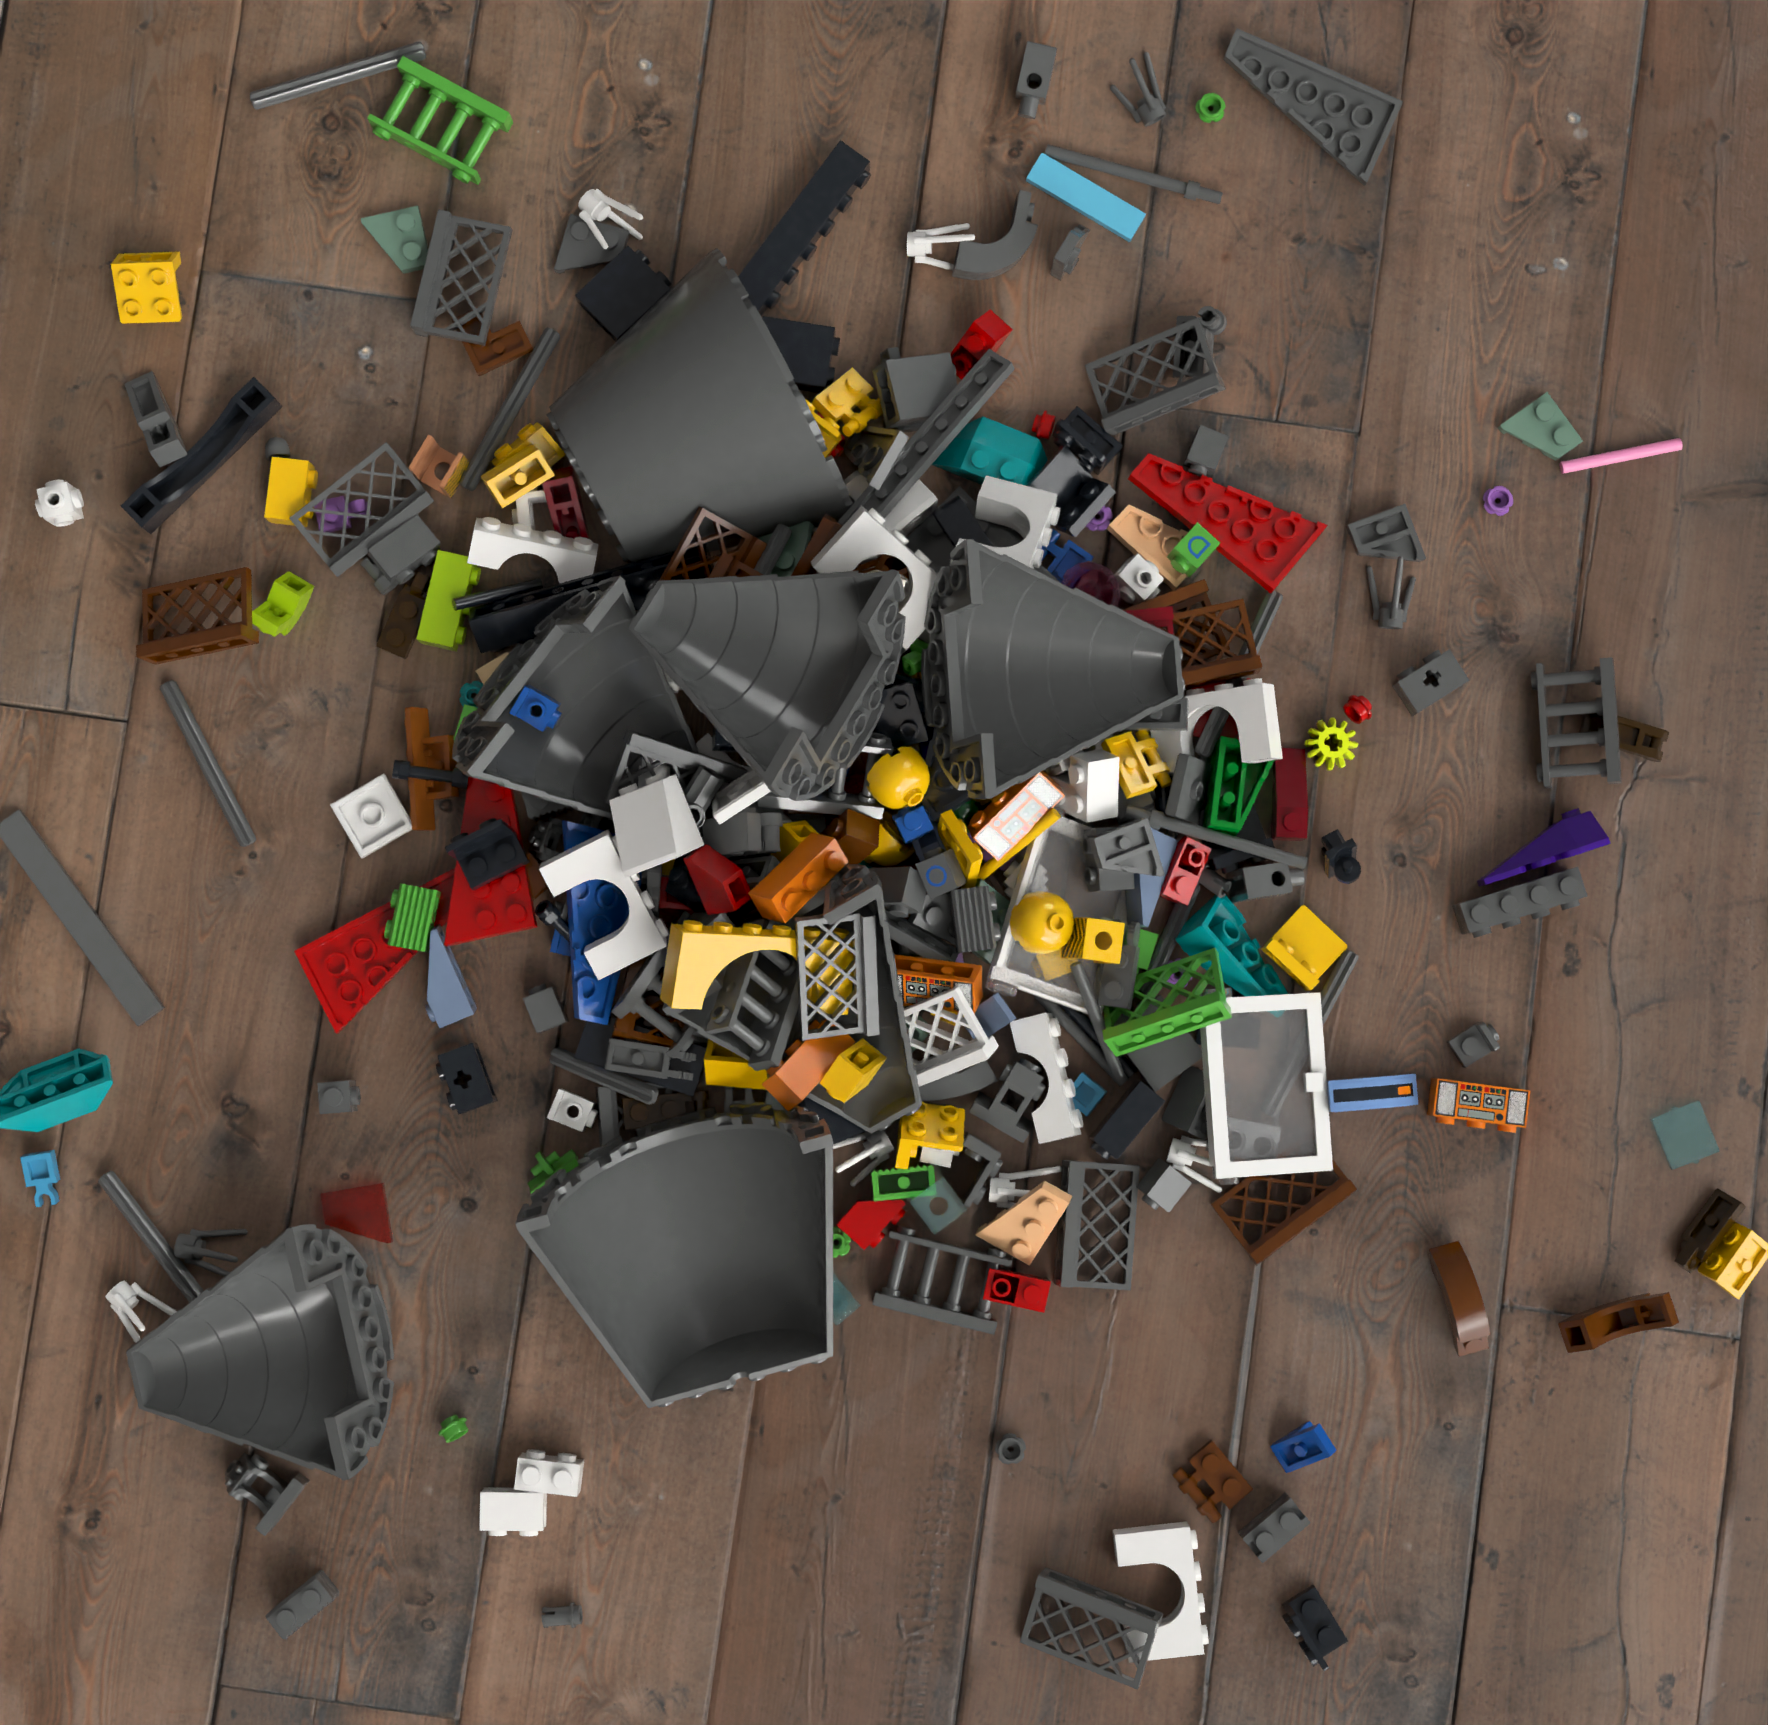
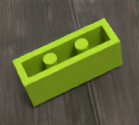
M438 550L416 638L421 644L456 652L458 645L464 644L467 627L463 626L465 616L470 614V608L473 607L455 611L452 599L470 595L473 585L477 586L479 583L481 568L478 565L467 563L468 556Z

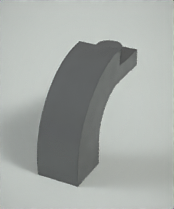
M1019 190L1015 198L1010 229L1005 237L987 244L972 241L959 242L952 277L967 280L994 278L1009 271L1022 259L1032 243L1038 227L1037 224L1026 222H1031L1035 204L1030 203L1031 192Z

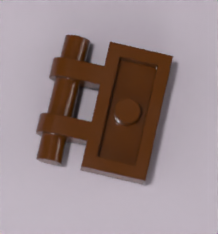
M1212 1439L1188 1458V1461L1195 1468L1192 1473L1188 1475L1182 1467H1179L1172 1474L1179 1483L1178 1488L1183 1494L1187 1493L1197 1505V1511L1202 1516L1206 1515L1212 1524L1222 1517L1215 1508L1218 1502L1222 1500L1230 1510L1253 1490ZM1202 1479L1213 1489V1492L1207 1497L1197 1486V1483Z

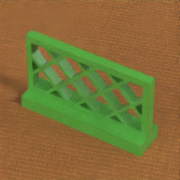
M1216 948L1137 974L1133 998L1141 999V1003L1134 1012L1124 1008L1104 1006L1106 1029L1102 1030L1103 1040L1117 1057L1232 1018L1231 1007L1226 1001L1219 953ZM1211 960L1212 965L1204 975L1196 972L1202 963ZM1179 971L1183 973L1175 985L1167 982L1173 973ZM1194 977L1200 981L1193 991L1190 992L1183 989L1190 978ZM1150 981L1155 983L1147 995L1138 992L1144 983ZM1208 984L1215 987L1216 992L1200 996ZM1162 987H1165L1171 991L1164 1001L1161 1002L1154 999ZM1179 994L1188 997L1184 1003L1171 1006ZM1150 1004L1159 1007L1155 1013L1142 1016ZM1121 1014L1130 1017L1126 1023L1114 1026V1023Z

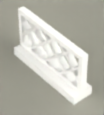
M959 986L904 1008L905 1022L910 1025V1046L925 1051L923 1060L917 1061L912 1058L919 1087L988 1060L998 1048L993 1035L987 1037ZM954 998L960 1008L958 1015L943 1009L945 1000ZM926 1010L935 1014L933 1025L917 1020L919 1011ZM940 1017L956 1023L953 1034L938 1028ZM960 1026L970 1028L976 1039L969 1041L959 1037ZM915 1027L930 1033L928 1044L912 1038ZM935 1035L951 1041L948 1050L943 1051L933 1047Z

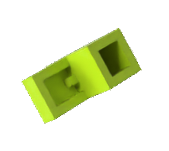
M287 571L274 581L267 601L252 611V624L257 626L263 633L274 637L279 633L284 636L287 635L305 610L315 586Z

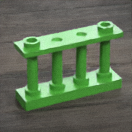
M402 56L397 67L402 76L403 84L383 119L369 114L367 119L373 129L372 132L385 141L391 138L453 171L452 175L463 183L468 184L471 181L479 185L481 178L473 167L494 131L501 129L508 133L513 124L510 113ZM420 86L429 91L430 97L408 134L393 125L414 88L418 89ZM447 100L456 105L455 109L457 111L436 148L420 139L440 103H444ZM473 114L482 119L483 126L464 160L460 162L447 155V152L466 118L471 117Z

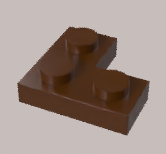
M473 309L456 317L457 320L472 312ZM476 316L463 324L462 327L467 334L479 336L482 323ZM520 320L494 333L489 328L485 346L462 341L478 376H482L533 351V347Z

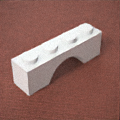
M492 517L476 518L467 563L498 570L503 562L514 555L522 553L535 554L546 559L553 566L559 583L593 574L598 544L584 537H576L575 539L564 537L556 531L547 530L541 532L532 530L524 524H504Z
M1042 1013L1010 1022L1016 1051L1036 1058L1045 1068L1049 1080L1048 1093L1044 1102L1032 1112L1039 1144L1081 1135L1080 1128L1083 1127V1119L1080 1110L1075 1109L1072 1097L1076 1096V1090L1072 1079L1067 1077L1065 1067L1068 1066V1057L1065 1049L1060 1048L1058 1036H1061V1029L1057 1018H1053L1052 1013Z

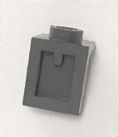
M1476 1022L1447 1041L1463 1068L1473 1064L1491 1051L1500 1049L1497 1043L1500 1039L1498 1033L1491 1024L1486 1025L1484 1022Z

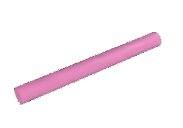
M1676 438L1562 461L1559 466L1561 473L1564 474L1682 450L1683 446L1681 439Z

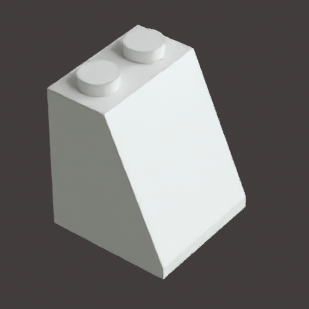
M858 470L853 472L844 481L850 494L848 496L853 504L869 486L866 477L861 475ZM918 479L885 517L886 521L883 525L890 532L896 528L906 537L937 509L938 499Z
M659 773L645 779L646 786L638 789L637 784L634 783L619 789L620 796L609 800L622 872L625 878L678 858L704 845L676 774L665 778L663 773Z

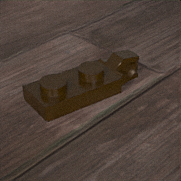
M417 572L411 586L405 584L403 590L399 593L376 647L406 660L418 634L427 597L426 592L431 580L429 576Z
M1717 1188L1681 1236L1683 1239L1680 1245L1682 1251L1674 1261L1691 1274L1700 1261L1705 1262L1711 1256L1746 1206Z

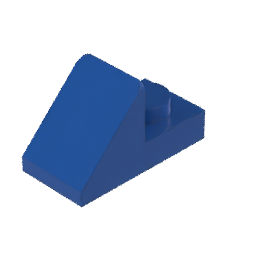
M1310 1421L1270 1446L1286 1473L1328 1458L1336 1451L1320 1423L1313 1426Z

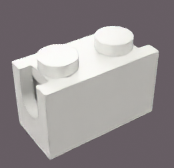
M484 1487L480 1492V1531H488L489 1536L507 1535V1531H519L520 1536H537L538 1531H543L544 1527H546L547 1493L498 1487Z

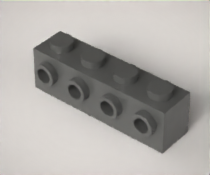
M1575 867L1455 904L1452 907L1461 934L1472 933L1473 937L1476 938L1492 933L1490 927L1502 923L1503 929L1521 924L1520 917L1531 914L1532 919H1537L1550 915L1549 908L1558 905L1561 906L1562 910L1579 906V899L1588 895L1579 868Z

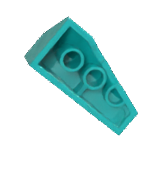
M1215 894L1185 922V925L1175 939L1182 950L1189 956L1216 948L1219 953L1223 982L1245 997L1288 994L1272 965L1265 964L1258 951L1261 946L1257 939L1251 940L1242 924L1246 923V920L1242 913L1226 895L1219 898ZM1211 960L1202 963L1200 966L1208 970L1212 965ZM1284 1010L1267 1012L1277 1018L1282 1015Z

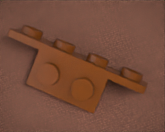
M406 707L404 720L407 739L406 757L411 762V765L449 771L457 768V762L452 758L454 735L430 737L428 709ZM409 777L408 788L410 791L412 829L434 831V800L459 797L458 788L452 787L451 783Z

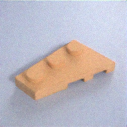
M1128 505L1107 527V530L1134 555L1138 553L1144 560L1154 563L1159 569V574L1164 578L1163 582L1173 591L1188 577L1185 573L1181 574L1176 571L1171 565V561L1167 558L1173 548L1188 532L1164 524L1161 519L1131 505Z
M1043 1181L1022 1196L1018 1203L1008 1210L1004 1209L988 1224L985 1223L980 1226L975 1235L1030 1266L1069 1205L1072 1195L1047 1181Z

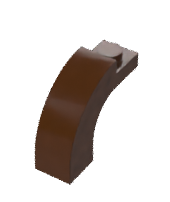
M1459 1240L1429 1249L1432 1272L1440 1286L1448 1308L1454 1347L1458 1356L1488 1349L1487 1336L1490 1335V1329L1484 1303L1475 1275Z
M1667 1292L1655 1295L1646 1293L1609 1302L1575 1314L1559 1322L1558 1325L1567 1352L1573 1353L1595 1349L1610 1340L1631 1333L1671 1327L1679 1323L1670 1293Z

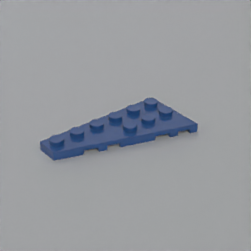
M562 820L564 851L604 832V830ZM642 871L638 873L640 880L636 881L639 888L641 887ZM594 879L585 881L567 890L574 1018L608 1025L621 969L598 980L584 954V949L586 945L619 929L629 915V904L625 894L615 884L606 880Z

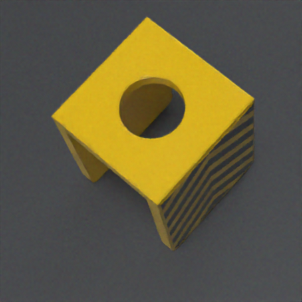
M1088 917L1074 918L1073 934L1067 944L1062 947L1061 958L1088 959L1100 964H1120L1125 923Z

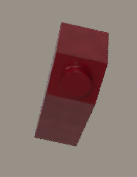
M569 466L552 470L555 476L542 484L554 531L564 537L573 539L584 537L590 539L574 467Z
M1282 748L1283 759L1274 760L1271 838L1272 840L1303 841L1307 839L1308 829L1305 749Z

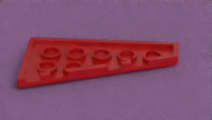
M1150 453L1146 455L1128 477V480L1189 529H1192L1198 522L1220 542L1216 550L1270 594L1328 526L1319 521L1314 523L1301 518L1302 515L1294 511L1289 513L1274 507L1272 502L1232 486L1224 487L1214 483L1212 478L1201 475L1199 477L1185 471L1180 465Z
M469 777L460 834L468 833L469 835L479 830V825L489 819H502L515 830L523 847L513 789ZM456 860L444 945L452 946L537 928L527 865L476 890H472L459 862Z
M455 868L419 886L441 892L434 926L440 924L443 927L448 921ZM391 901L294 951L336 1034H339L419 952L417 950L388 945L389 939L384 938L386 923L388 920H393L395 908L391 907Z

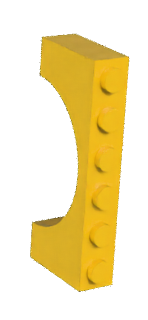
M684 920L683 924H671L660 999L671 1008L702 1009L708 988L718 973L736 958L753 951L779 950L792 955L797 961L795 930L784 925H773L772 929H762V926L752 923H744L743 928L733 927L732 924L726 922H714L713 926H703V923L694 920ZM805 926L804 938L812 944L822 932L818 928ZM835 928L833 930L841 939H844L849 934V931L845 929ZM829 935L818 949L826 956H829L840 943ZM852 941L849 943L851 947H853ZM804 944V948H805V951H806L809 947H807V946ZM845 948L834 962L845 969L853 960V953ZM814 952L806 960L805 968L814 973L825 960ZM830 965L819 979L830 986L841 973ZM854 970L850 973V975H852L853 977H854ZM846 978L835 991L846 999L852 992L853 982ZM815 982L807 991V998L815 1003L826 990ZM831 995L820 1008L828 1014H833L842 1002ZM847 1008L841 1015H848L849 1008Z

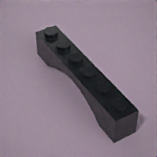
M253 377L231 398L216 422L187 451L188 455L178 459L156 477L142 484L120 506L141 528L152 534L283 406Z

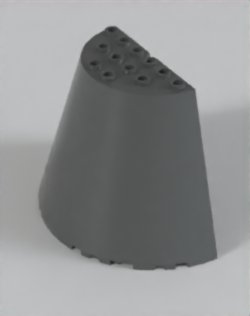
M718 248L711 250L550 405L551 412L546 414L554 430L560 428L555 433L596 509L602 508L597 513L610 536L616 534L620 541L616 548L624 562L630 560L633 563L675 551L699 507L706 509L752 536L760 538L773 533L778 524L791 527L808 521L814 525V530L818 528L825 514L836 519L838 522L853 505L852 500L848 496L850 495L833 456L825 458L822 453L827 450L824 443L825 440L803 394L799 392L793 380L794 377L756 306H753L748 299L749 294L734 269L729 270L725 266L727 260ZM704 517L698 528L701 538L715 533L713 521ZM720 525L721 531L727 529ZM736 533L724 536L725 548L738 546L742 537ZM717 539L706 542L709 552L720 550Z
M754 1102L748 1105L741 1103L730 1104L731 1112L717 1113L716 1108L712 1107L677 1115L670 1119L667 1118L635 1129L638 1137H632L630 1140L623 1142L621 1136L610 1140L604 1146L594 1148L583 1154L584 1158L578 1160L579 1166L566 1173L565 1169L558 1170L545 1181L544 1186L536 1189L530 1195L533 1202L530 1207L527 1203L523 1204L515 1223L517 1230L648 1408L655 1406L666 1407L676 1400L687 1397L691 1399L698 1398L705 1392L715 1389L726 1390L733 1387L739 1378L748 1377L750 1381H758L772 1373L779 1371L783 1373L790 1372L797 1366L808 1363L818 1364L824 1362L829 1357H833V1139L828 1124L824 1119L819 1120L817 1113L813 1111L806 1112L803 1107L797 1105L788 1112L786 1109L774 1110L766 1102Z

